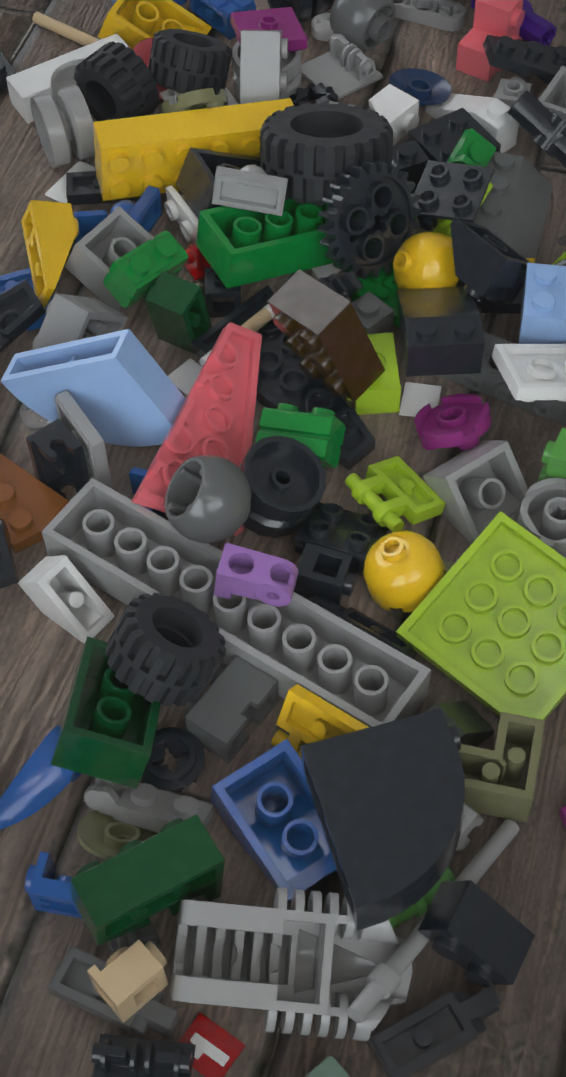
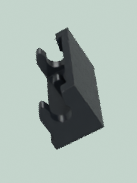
M59 418L26 437L36 478L55 492L66 498L65 493L61 492L63 487L73 486L78 493L90 480L83 444Z

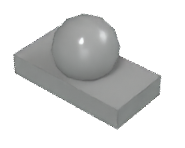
M246 165L240 170L217 166L212 204L282 216L288 178L267 175L263 168L256 165Z

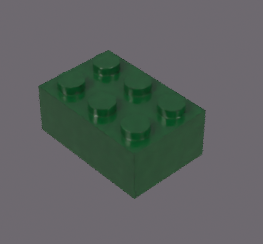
M87 636L74 673L50 765L137 789L151 756L161 704L157 701L152 703L145 700L144 696L138 693L134 694L128 689L129 686L121 683L115 677L116 672L111 670L107 663L109 660L106 656L108 642Z

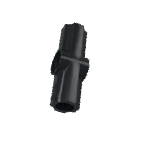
M526 90L507 113L532 135L531 139L552 158L555 156L566 168V122L555 112L551 113L532 93Z

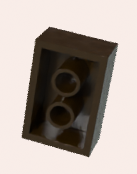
M300 269L267 301L275 314L273 322L289 338L286 341L287 346L301 359L299 367L310 378L315 379L319 377L322 379L325 386L336 396L344 394L355 402L385 371L351 301Z

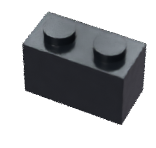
M472 880L441 882L418 929L420 933L432 942L431 947L436 953L446 959L454 960L465 969L464 975L467 979L485 988H488L491 984H514L535 937L530 930Z

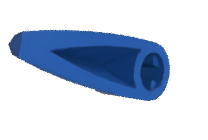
M59 725L53 728L43 739L1 796L0 830L16 824L40 810L70 782L76 781L82 775V773L50 765L60 730Z

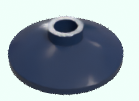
M401 69L394 72L389 78V84L418 99L419 107L441 104L449 99L452 91L451 85L445 78L424 69Z

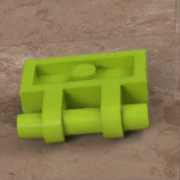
M399 456L369 465L365 476L367 479L362 480L357 473H352L345 480V484L351 490V496L360 505L365 504L373 512V519L381 527L386 526L391 532L403 529L405 523L399 516L403 515L414 525L442 515L446 504ZM378 494H382L387 501L384 502Z

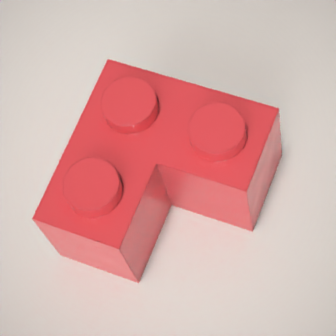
M476 0L473 27L458 43L456 70L487 82L497 71H502L500 68L489 65L483 43L487 35L508 36L522 41L519 31L525 17V10H522L523 0Z

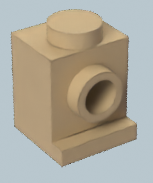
M137 940L129 948L125 946L118 949L107 960L106 967L102 971L95 964L87 970L94 989L123 1023L168 985L163 968L167 961L151 941L144 945L140 940Z

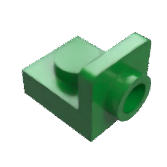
M467 129L447 162L486 167L497 148L474 129Z

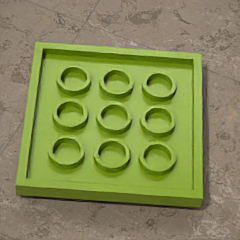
M500 511L398 628L396 636L405 644L412 646L419 655L499 717L501 712L546 720L566 696V558Z

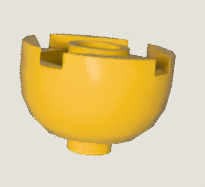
M420 232L406 239L393 260L394 278L398 288L456 287L459 278L455 274L452 237L437 232Z
M407 530L392 532L376 541L366 555L363 569L365 583L374 602L383 610L391 612L390 608H402L404 613L413 612L447 573V569L436 546L425 536Z

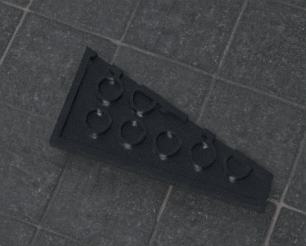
M269 285L191 342L192 352L202 358L213 349L220 333L229 322L241 326L268 304L267 301L274 295ZM271 319L257 331V333L262 334L256 400L266 408L277 409L279 403H286L299 407L300 412L312 413L314 407L334 411L335 417L343 422L346 428L343 444L340 446L341 453L338 463L350 470L375 449V438L355 409L348 406L342 394L336 396L325 386L322 379L319 377L312 379L299 367L301 359L286 344L289 338Z

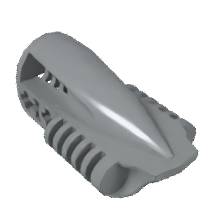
M277 887L273 908L181 900L174 941L170 998L173 1001L262 1009L264 1010L263 1030L264 1032L271 1033L275 1030L278 1011H281V1033H292L295 1013H298V1033L303 1036L310 1034L313 1014H315L316 1036L327 1037L330 1016H333V1037L335 1039H344L348 1018H350L347 1014V1008L367 986L366 978L379 963L385 964L405 939L395 936L389 920L357 931L345 896L341 915H339L338 893L329 892L327 894L324 913H322L321 891L313 890L310 892L307 912L304 911L305 893L303 889H294L290 910H287V888ZM412 963L400 976L401 984L388 999H381L362 1023H357L350 1018L349 1032L351 1040L368 1041L371 1031L380 1023L390 1005L405 1003L412 977Z

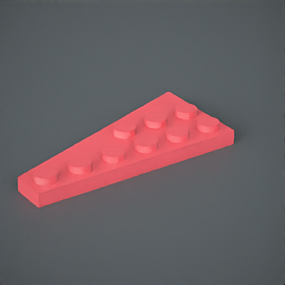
M231 322L223 328L131 501L132 503L165 513L164 503L168 485L179 466L189 458L198 455H217L227 458L239 467L252 446L262 334ZM242 525L233 535L237 536L243 532L244 526Z

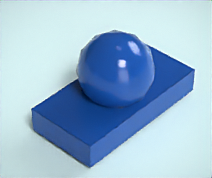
M148 186L136 203L131 200H121L114 204L110 210L111 214L120 206L150 233L163 214L159 188Z

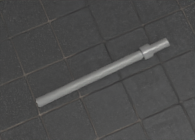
M505 819L454 881L472 880L476 884L517 835L519 826L513 820ZM423 919L385 964L379 963L366 978L367 986L347 1008V1014L353 1021L362 1023L381 999H388L401 984L400 976L430 941L418 931Z

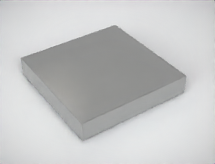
M68 390L55 395L59 419L83 444L90 479L94 478L112 489L104 440Z

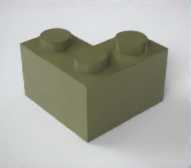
M501 712L494 750L461 744L459 754L464 771V802L478 813L527 823L534 797L545 720Z

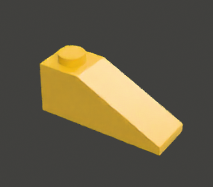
M31 200L21 220L34 291L45 309L56 288L72 243L78 236L79 223L77 218L73 216L71 203Z

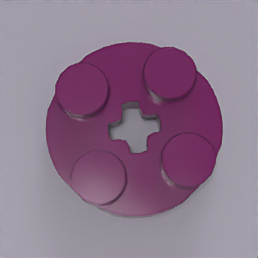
M453 394L442 397V405L431 409L429 403L416 414L414 423L421 445L425 450L456 446L461 450L474 448L480 443L479 437L487 432L492 424L488 403L482 404L481 397L474 394Z

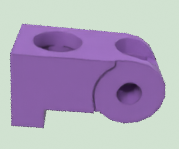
M225 543L216 572L214 596L231 599L232 594L251 599H259L272 606H286L291 602L299 571L295 564L286 559Z

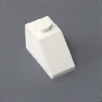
M66 555L45 557L18 582L20 587L44 615L84 644L87 636L94 638L115 617Z

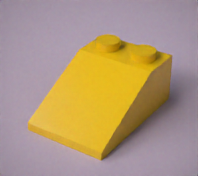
M117 0L108 12L98 37L104 39L117 33L133 50L140 41L153 38L154 33L158 31L180 29L208 35L212 27L172 0Z

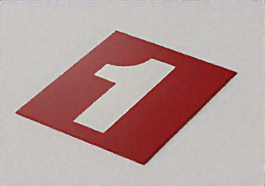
M201 1012L178 1041L179 1043L196 1044L193 1068L205 1077H224L246 1046Z

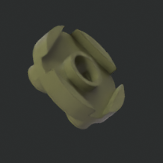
M206 88L177 95L178 103L171 106L169 100H166L161 104L162 113L228 106V101L224 89L220 88L218 95H215L214 88Z

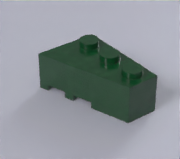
M197 814L186 820L178 818L163 826L159 834L145 841L138 839L129 842L119 850L118 855L102 863L94 861L83 866L77 871L75 877L70 879L71 896L97 945H101L149 926L151 922L149 917L169 908L173 916L178 914L181 900H191L205 894L208 901L221 897L225 859Z

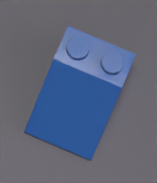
M288 739L212 786V804L234 837L276 889L277 887L287 888V903L292 900L294 889H303L305 892L336 871L303 772L302 760Z

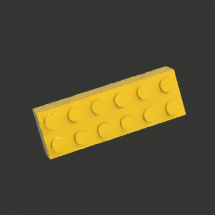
M291 98L93 122L95 171L103 201L139 197L148 186L159 188L160 194L166 193L165 188L170 185L176 191H181L176 181L190 148L260 157V129L264 121L278 110L283 111L285 107L294 106Z

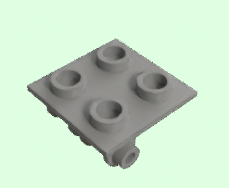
M333 34L330 37L329 52L301 65V74L314 86L321 82L325 87L332 86L335 94L338 96V100L383 78V75L376 70L374 61L371 58H367L363 51L357 48L355 44H349V41L345 39L343 34Z

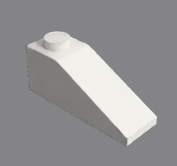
M451 93L447 101L426 107V113L435 119L463 107L501 144V153L516 145L519 123L507 113L511 107L497 98Z

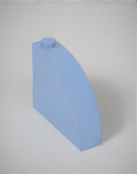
M130 329L16 353L0 381L23 404L50 422L59 418L55 395L68 390L104 442L120 446L144 447L162 444L186 399Z

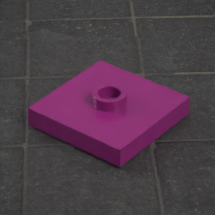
M292 7L231 13L230 23L240 45L241 30L243 29L282 30V38H288V51L307 49L308 39Z

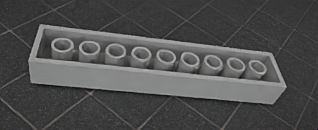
M91 478L42 530L48 556L66 555L87 582L127 606L132 599L139 598L141 594L153 595V593H162L165 596L179 597L180 600L188 601L195 605L198 610L205 612L209 619L219 627L218 633L224 636L226 654L222 662L229 665L236 655L278 680V693L283 699L286 698L290 688L299 684L368 727H373L413 716L428 695L431 669L293 592L291 602L286 606L280 607L268 605L259 599H251L232 594L231 599L214 596L216 572L223 551L209 543L187 539L168 520L141 505L132 503L131 499L94 478Z

